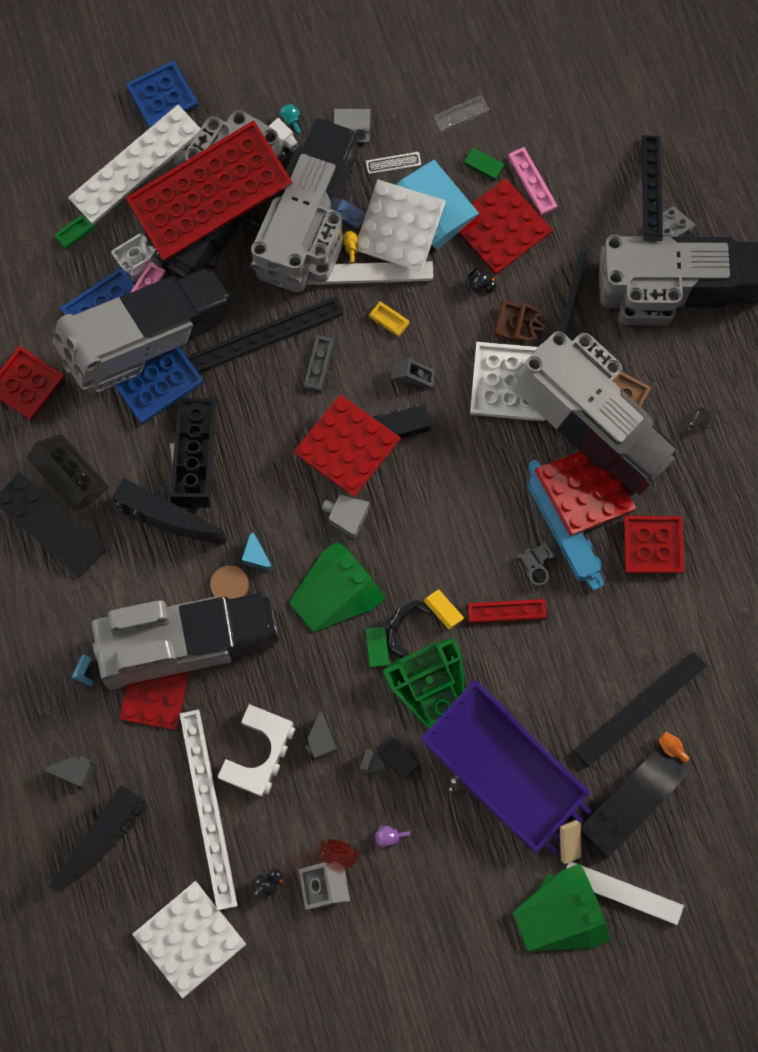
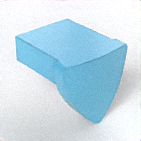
M82 655L71 678L92 687L94 681L83 676L91 661V657Z

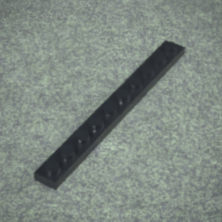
M335 296L186 357L196 371L200 373L343 315V311ZM173 362L164 365V367H170Z

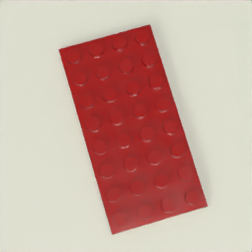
M253 120L127 196L126 199L165 262L289 187L293 182Z

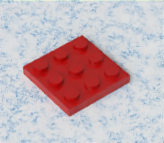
M19 345L0 370V401L32 421L65 379V376Z
M624 516L625 574L684 573L682 516Z
M189 672L127 684L119 720L177 730Z

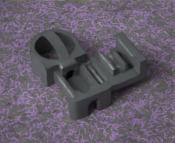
M545 542L535 548L533 553L532 549L528 548L524 554L520 553L517 555V560L523 562L529 571L527 575L531 583L536 587H544L549 582L548 571L542 565L544 560L548 558L555 559V556ZM538 571H543L546 573L545 581L542 579ZM533 574L536 575L540 583H536L533 580Z

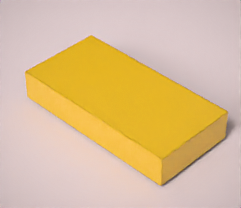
M381 301L378 302L369 314V318L397 337H400L410 324L409 320Z
M439 589L424 600L449 630L464 619Z

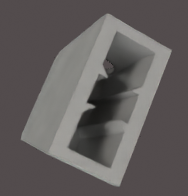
M339 495L336 503L325 500L322 510L330 513L329 523L349 537L356 539L370 508V503Z

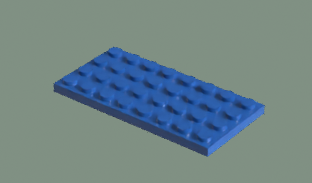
M121 267L60 309L64 315H76L130 293L135 285ZM177 347L146 360L143 371L139 375L119 383L115 387L143 425L177 402L179 398H183L202 385L204 381L180 347ZM173 362L170 367H164V365Z

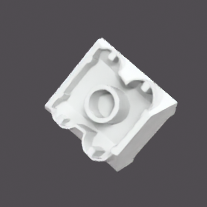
M142 233L111 252L131 281L137 283L150 262L159 267L162 265L155 255L154 247L148 243V240Z

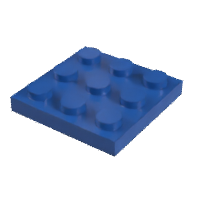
M174 61L126 83L130 94L150 128L177 105L185 112L199 106Z

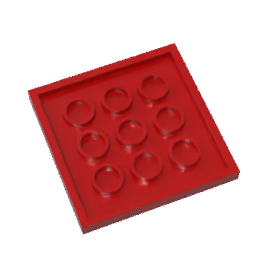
M505 178L472 203L479 212V215L459 231L458 234L497 276L548 237L553 230Z
M340 394L295 449L294 454L355 498L399 443L401 437Z
M581 452L540 466L535 470L539 481L570 537L634 512L636 509L624 485L610 471L600 470Z

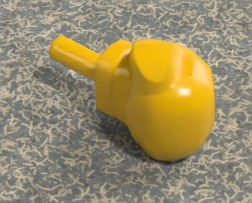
M348 231L343 235V245L345 251L350 254V262L355 261L354 254L358 252V235L352 231Z

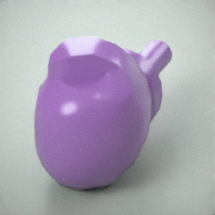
M381 826L375 833V840L380 848H385L399 843V838L410 836V831L398 833L397 829H392L390 826Z

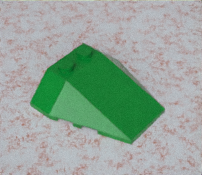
M336 541L321 553L289 604L314 633L333 626L338 622L370 612L386 598L350 551Z
M454 637L427 645L396 660L383 670L390 689L428 729L465 691L463 658Z
M580 863L561 870L553 879L512 912L527 951L593 948L610 941L606 921L591 883Z

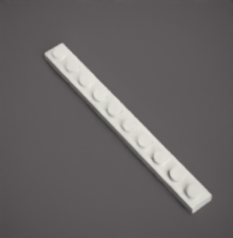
M200 710L180 713L217 910L237 907Z

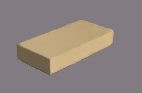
M577 820L560 827L561 861L564 864L581 858V823Z

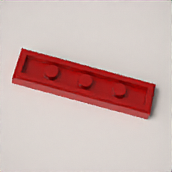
M545 599L468 603L469 624L543 620L547 618Z

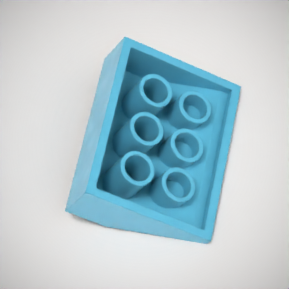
M432 160L396 184L446 201L431 244L437 250L479 215V212L435 160Z

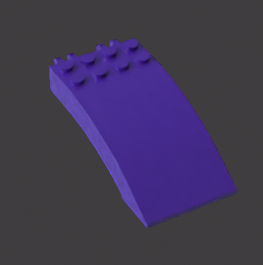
M476 680L467 687L420 738L445 767L534 853H537L543 845L554 855L558 853L557 849L548 840L552 836L560 844V835L556 831L569 816L583 825L585 821L575 812L578 806L589 816L593 813L583 803V800L591 792L547 752L505 707Z

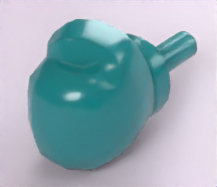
M292 104L283 106L279 111L280 116L288 126L293 125L297 134H300L301 130L297 125V122H299L298 116L300 115L299 109L295 108Z

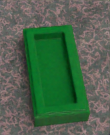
M472 148L464 161V165L495 181L504 168V163L475 148Z
M82 214L54 234V236L63 248L67 250L95 228L87 217Z
M385 627L366 629L370 668L389 666Z

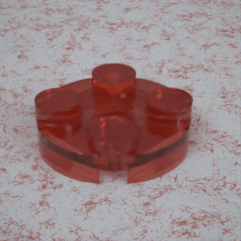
M328 839V843H324V840H322L318 850L322 855V861L326 863L336 862L346 868H352L359 857V850L356 847L355 850H352L350 848L351 844L337 839Z

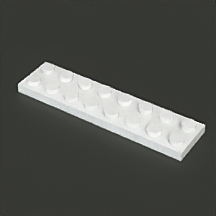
M177 105L68 197L69 200L94 225L190 144L199 132L200 127Z

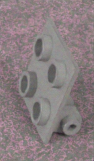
M334 109V124L353 130L357 136V142H370V109Z
M674 206L662 213L663 237H684L690 234L693 227L696 226Z

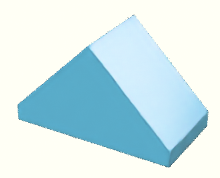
M250 534L242 558L243 564L269 572L272 571V566L255 534Z

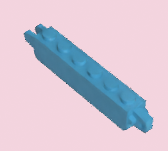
M532 460L528 467L531 476L528 489L576 579L582 582L586 581L593 591L604 586L600 574L602 563L598 556H594L591 542L589 539H585L584 532L569 536L535 473L536 468L541 465L537 460Z

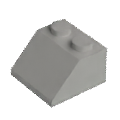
M343 860L324 862L299 869L305 910L350 901Z

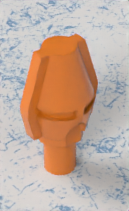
M665 732L658 741L667 755L678 757L683 763L689 760L690 757L684 752L683 744L679 738L668 732Z

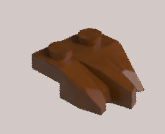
M503 299L493 335L510 341L537 339V335L534 332H542L546 327L537 319L544 312L526 303L520 305Z

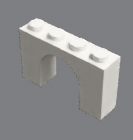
M249 704L241 723L243 726L261 732L269 738L271 754L264 764L256 768H247L225 759L218 779L263 798L265 794L268 795L272 787L270 780L273 775L276 776L280 768L278 761L280 757L284 758L288 748L285 746L288 738L292 739L295 728H293L294 724L292 721Z

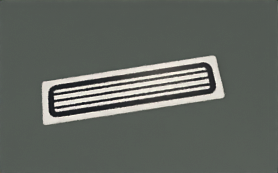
M419 152L366 161L368 174L421 165Z

